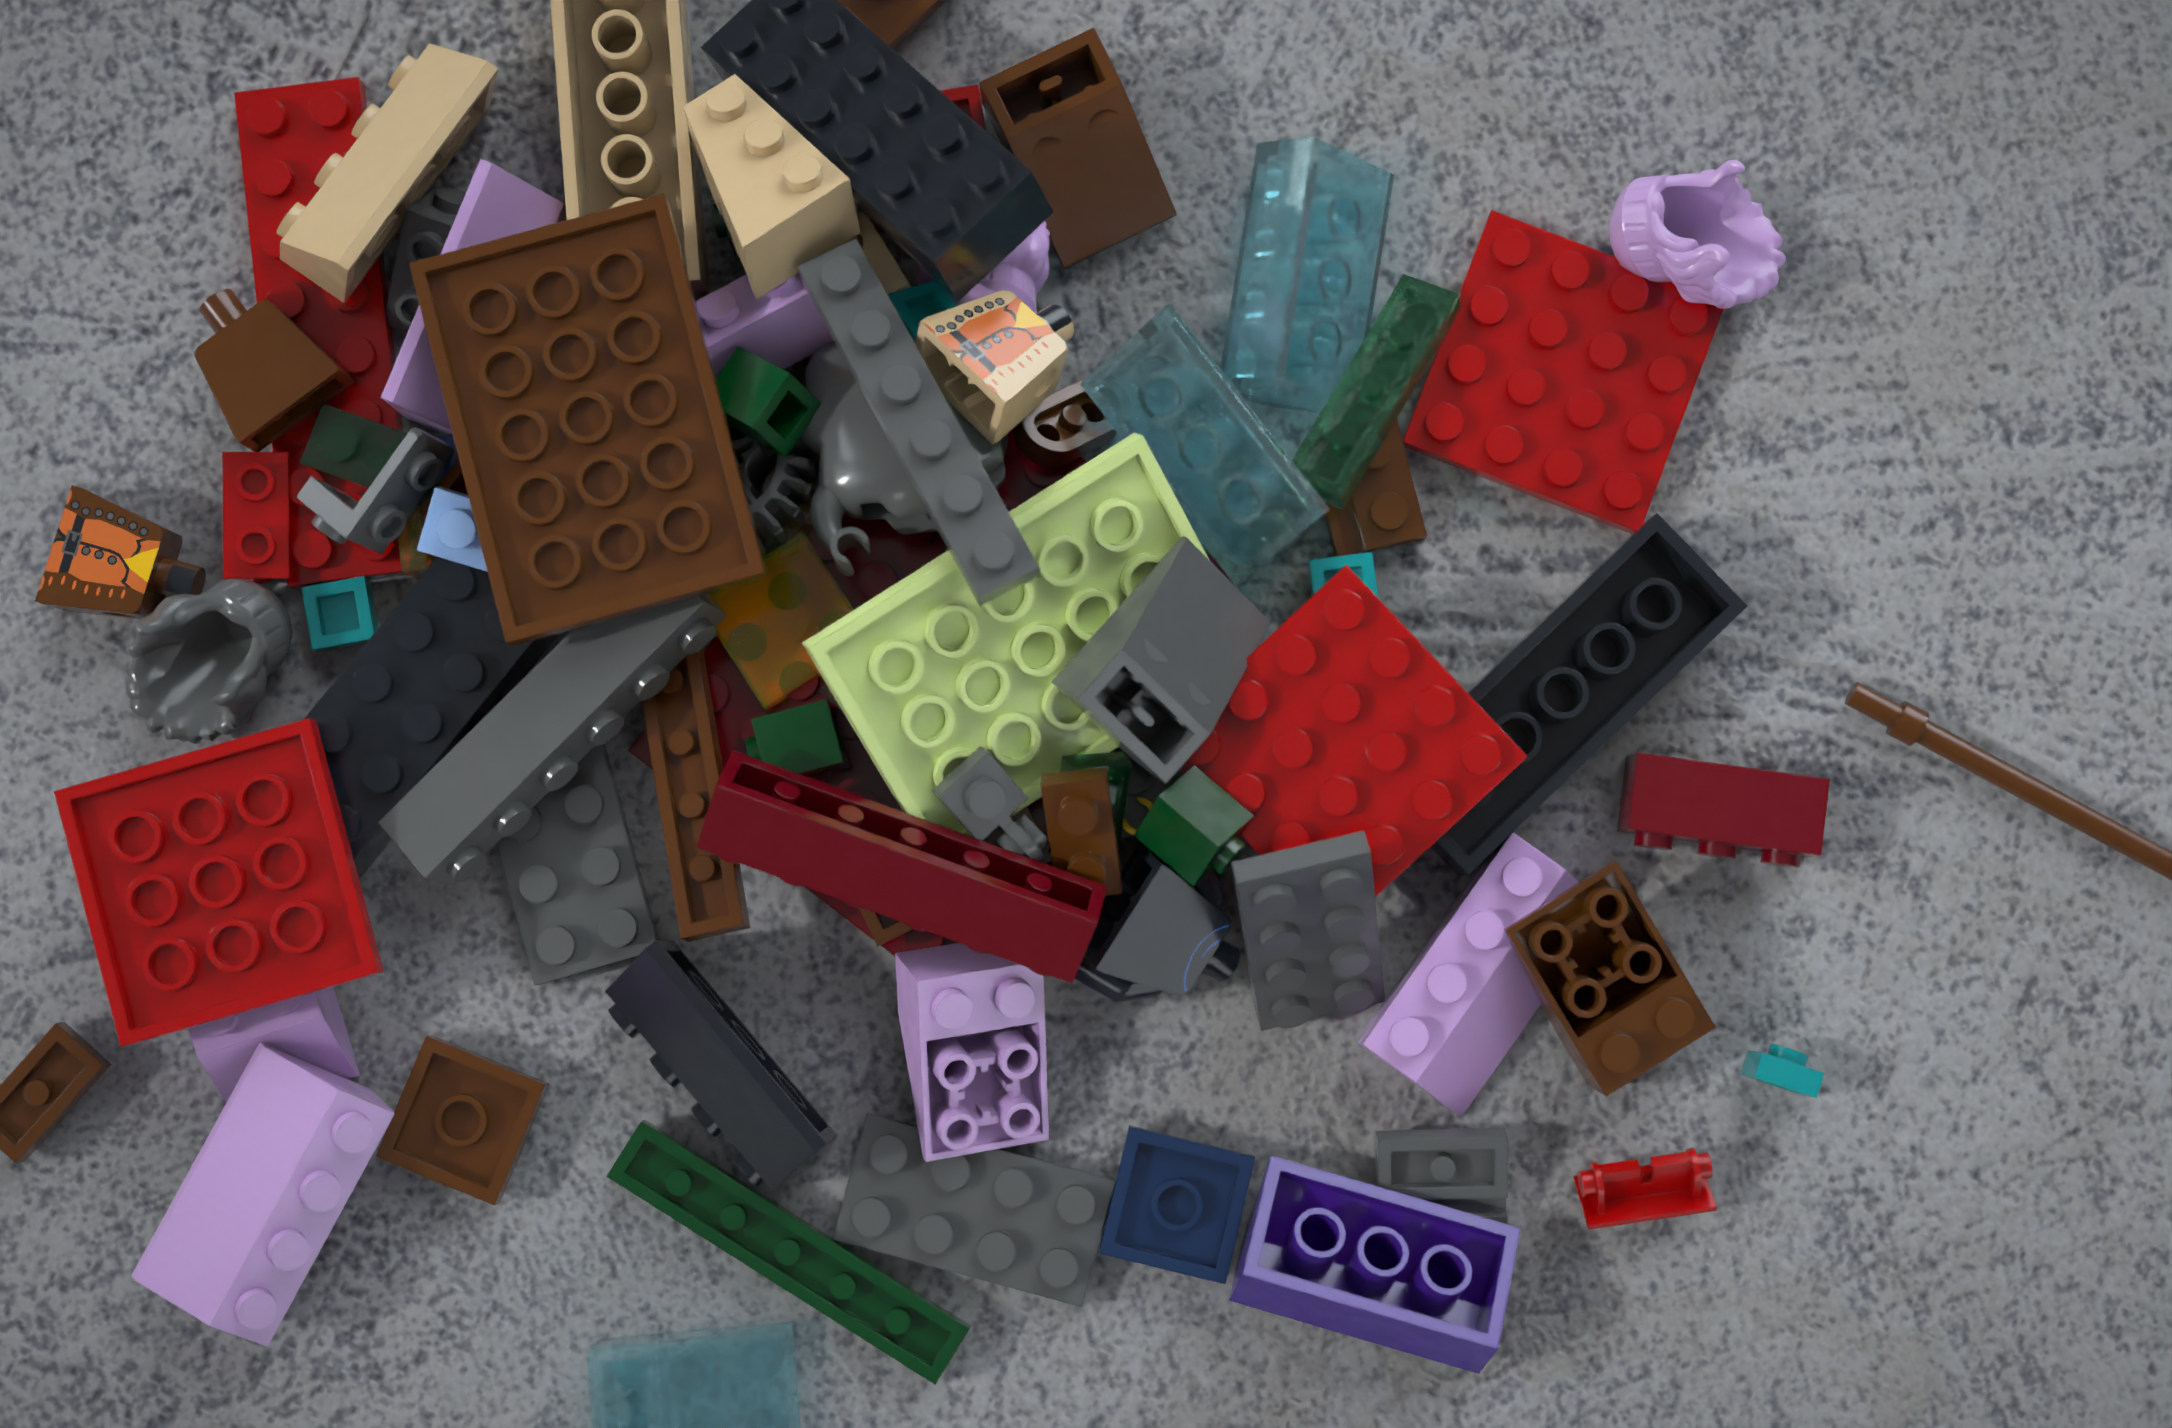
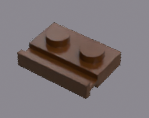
M1396 414L1336 428L1330 432L1307 435L1305 441L1335 557L1374 552L1425 539L1427 534Z

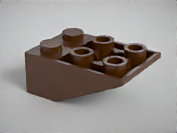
M1095 28L1087 30L979 82L982 106L1002 146L1032 171L1054 211L1045 220L1046 228L1050 232V243L1064 270L1177 215L1123 84Z
M1617 861L1609 863L1504 929L1555 1032L1586 1083L1604 1096L1610 1095L1716 1028Z

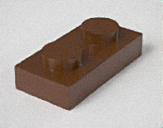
M1107 767L1041 774V792L1052 866L1107 886L1105 896L1123 894V879Z
M65 1022L55 1023L0 1085V1150L15 1163L25 1162L112 1065Z

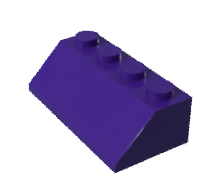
M1271 1155L1243 1240L1229 1301L1479 1374L1499 1348L1521 1228Z

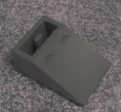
M1182 536L1053 679L1052 683L1133 761L1164 783H1167L1211 734L1248 666L1246 658L1258 648L1271 622L1187 537Z

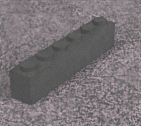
M707 593L573 629L378 822L379 825L424 878L451 886L471 878L484 865L486 861L485 854L500 839L513 835L524 827L532 816L531 809L548 792L560 789L574 777L578 770L577 763L595 746L603 745L615 737L623 727V718L641 700L652 698L666 686L670 679L669 672L687 655L699 652L710 643L716 634V626L727 614Z

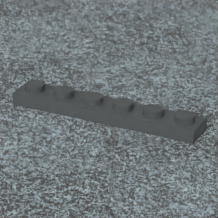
M857 239L797 266L800 280L979 606L1040 577V568Z

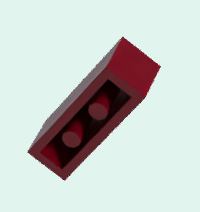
M1637 752L1626 756L1617 832L1635 834L1633 845L1644 848L1672 850L1673 840L1698 843L1697 854L1703 856L1736 859L1737 848L1761 851L1760 863L1799 868L1801 857L1821 856L1830 779Z

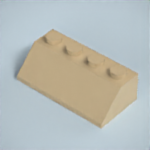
M430 43L417 60L411 55L406 56L388 83V86L394 91L383 106L379 108L373 103L370 104L356 122L351 132V135L357 138L356 142L344 157L336 152L332 154L319 171L314 184L320 189L310 203L305 207L297 202L280 223L276 232L282 237L280 241V259L345 303L402 227L405 209L426 195L489 110L499 68L487 60Z

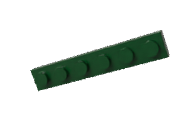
M642 1120L606 1176L934 1385H936L971 1325L838 1241L832 1240L833 1238L646 1120Z

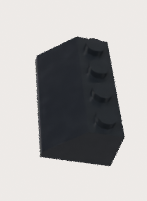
M655 940L605 991L615 1003L608 1009L615 1022L632 1039L639 1033L656 1052L649 1058L654 1068L670 1086L675 1088L678 1084L682 1083L697 1101L691 1107L695 1117L712 1136L717 1137L722 1132L739 1151L732 1157L733 1161L754 1186L758 1187L761 1183L765 1182L773 1191L838 1136L674 941Z

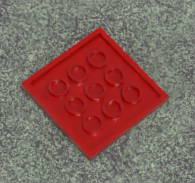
M1491 210L1404 434V448L1626 533L1633 534L1644 523L1724 309L1710 304L1685 301L1678 292L1676 285L1672 282H1654L1642 278L1622 267L1615 256Z
M1346 564L1246 658L1248 666L1214 729L1179 770L1185 774L1195 765L1254 816L1241 836L1259 856L1364 831L1371 852L1376 897L1528 756Z
M307 718L54 791L120 1047L131 1046L384 972L315 719Z

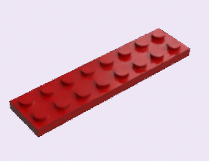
M359 77L235 92L256 301L259 303L268 299L280 308L349 373L355 381L344 391L272 442L273 452H289L290 579H286L287 586L299 589L360 576L377 579L419 573L413 514L407 519L402 533L389 544L383 554H380L350 540H347L345 544H340L326 536L311 523L316 513L296 497L312 476L347 492L359 502L404 439L401 413L381 398L396 362L392 328L389 327L386 313L388 290L384 254L380 255L348 300L343 303L280 259V241L282 237L276 233L286 214L297 202L306 207L320 188L314 184V181L330 156L336 152L344 157L356 142L357 138L352 136L351 132L360 116L367 109L365 84Z

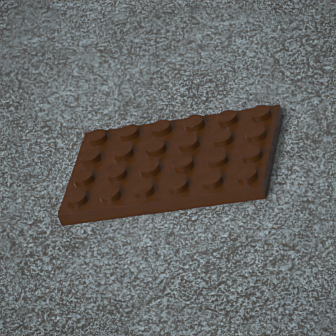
M665 194L409 263L507 644L510 646L518 645L768 576L671 208Z

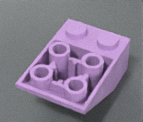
M961 943L895 953L898 1015L924 1160L928 1162L1049 1140L1044 976L1034 973L1028 967L992 954L975 952Z

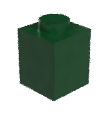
M739 346L716 377L727 423L736 431L784 457H787L822 404L789 372Z
M827 699L751 719L755 736L745 739L747 753L750 757L808 778L850 767L834 705Z
M1194 765L1158 796L1134 836L1189 884L1195 886L1212 869L1216 870L1220 875L1224 874L1232 866L1231 862L1236 861L1247 845L1239 838L1254 816Z

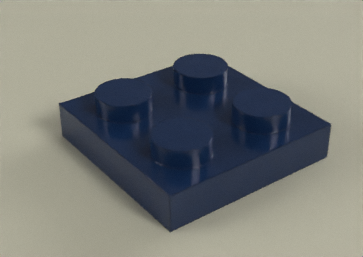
M1129 1125L1099 1254L1226 1284L1255 1156Z

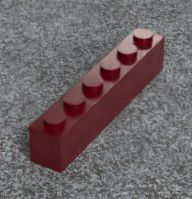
M734 750L715 786L696 848L713 853L729 863L749 866L779 877L790 885L807 887L840 899L851 907L876 912L901 921L914 930L934 933L964 944L975 952L992 954L1028 967L1036 974L1052 976L1069 983H1073L1095 931L1107 886Z

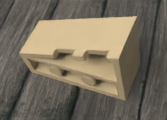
M736 74L683 106L697 161L719 213L722 215L728 228L732 244L738 257L741 259L756 300L798 273L797 266L839 247L861 232L850 179Z

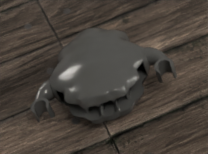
M833 341L816 349L804 371V387L822 404L799 438L811 453L820 457L818 487L812 496L810 506L811 523L817 538L832 552L838 571L845 576L854 575L853 566L848 558L842 555L845 550L853 547L860 548L868 557L873 556L869 539L864 531L854 527L842 528L841 523L845 514L860 520L886 519L896 531L903 535L939 531L836 343ZM948 402L995 489L998 490L1005 482L1003 459L1007 450L1008 434L1000 441L992 444Z

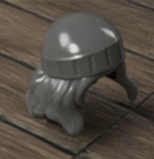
M246 579L222 580L200 595L179 594L167 597L155 608L153 613L143 617L134 625L136 636L128 648L133 661L128 673L129 683L126 686V694L130 698V708L135 714L146 718V727L149 732L156 733L163 730L166 740L179 739L182 742L189 741L193 744H198L202 739L214 741L221 735H228L232 730L239 729L241 725L252 718L257 704L263 699L266 692L267 676L281 666L289 652L293 631L291 619L285 606L267 588Z

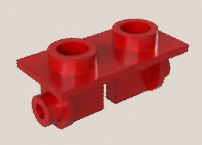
M222 452L223 579H246L257 584L272 583V579H290L289 452Z
M1687 1148L1682 1153L1650 1157V1165L1640 1166L1638 1159L1606 1164L1591 1162L1589 1170L1578 1171V1175L1573 1176L1588 1230L1717 1210L1707 1180L1713 1176L1710 1156L1708 1152L1697 1154L1694 1148Z

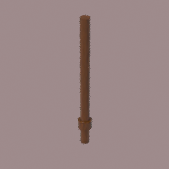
M1856 682L1850 689L1845 699V704L1886 726V734L1908 746L1913 745L1915 742L2172 881V851L1929 721V713L1907 701L1898 704L1859 682Z

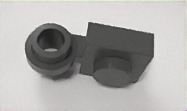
M983 747L977 748L932 790L973 838L982 841L994 829L999 827L1003 831L995 840L999 847L1039 862L1045 857L1041 851L1049 844V840L1038 827L1024 814L1015 822L1009 817L1028 797Z

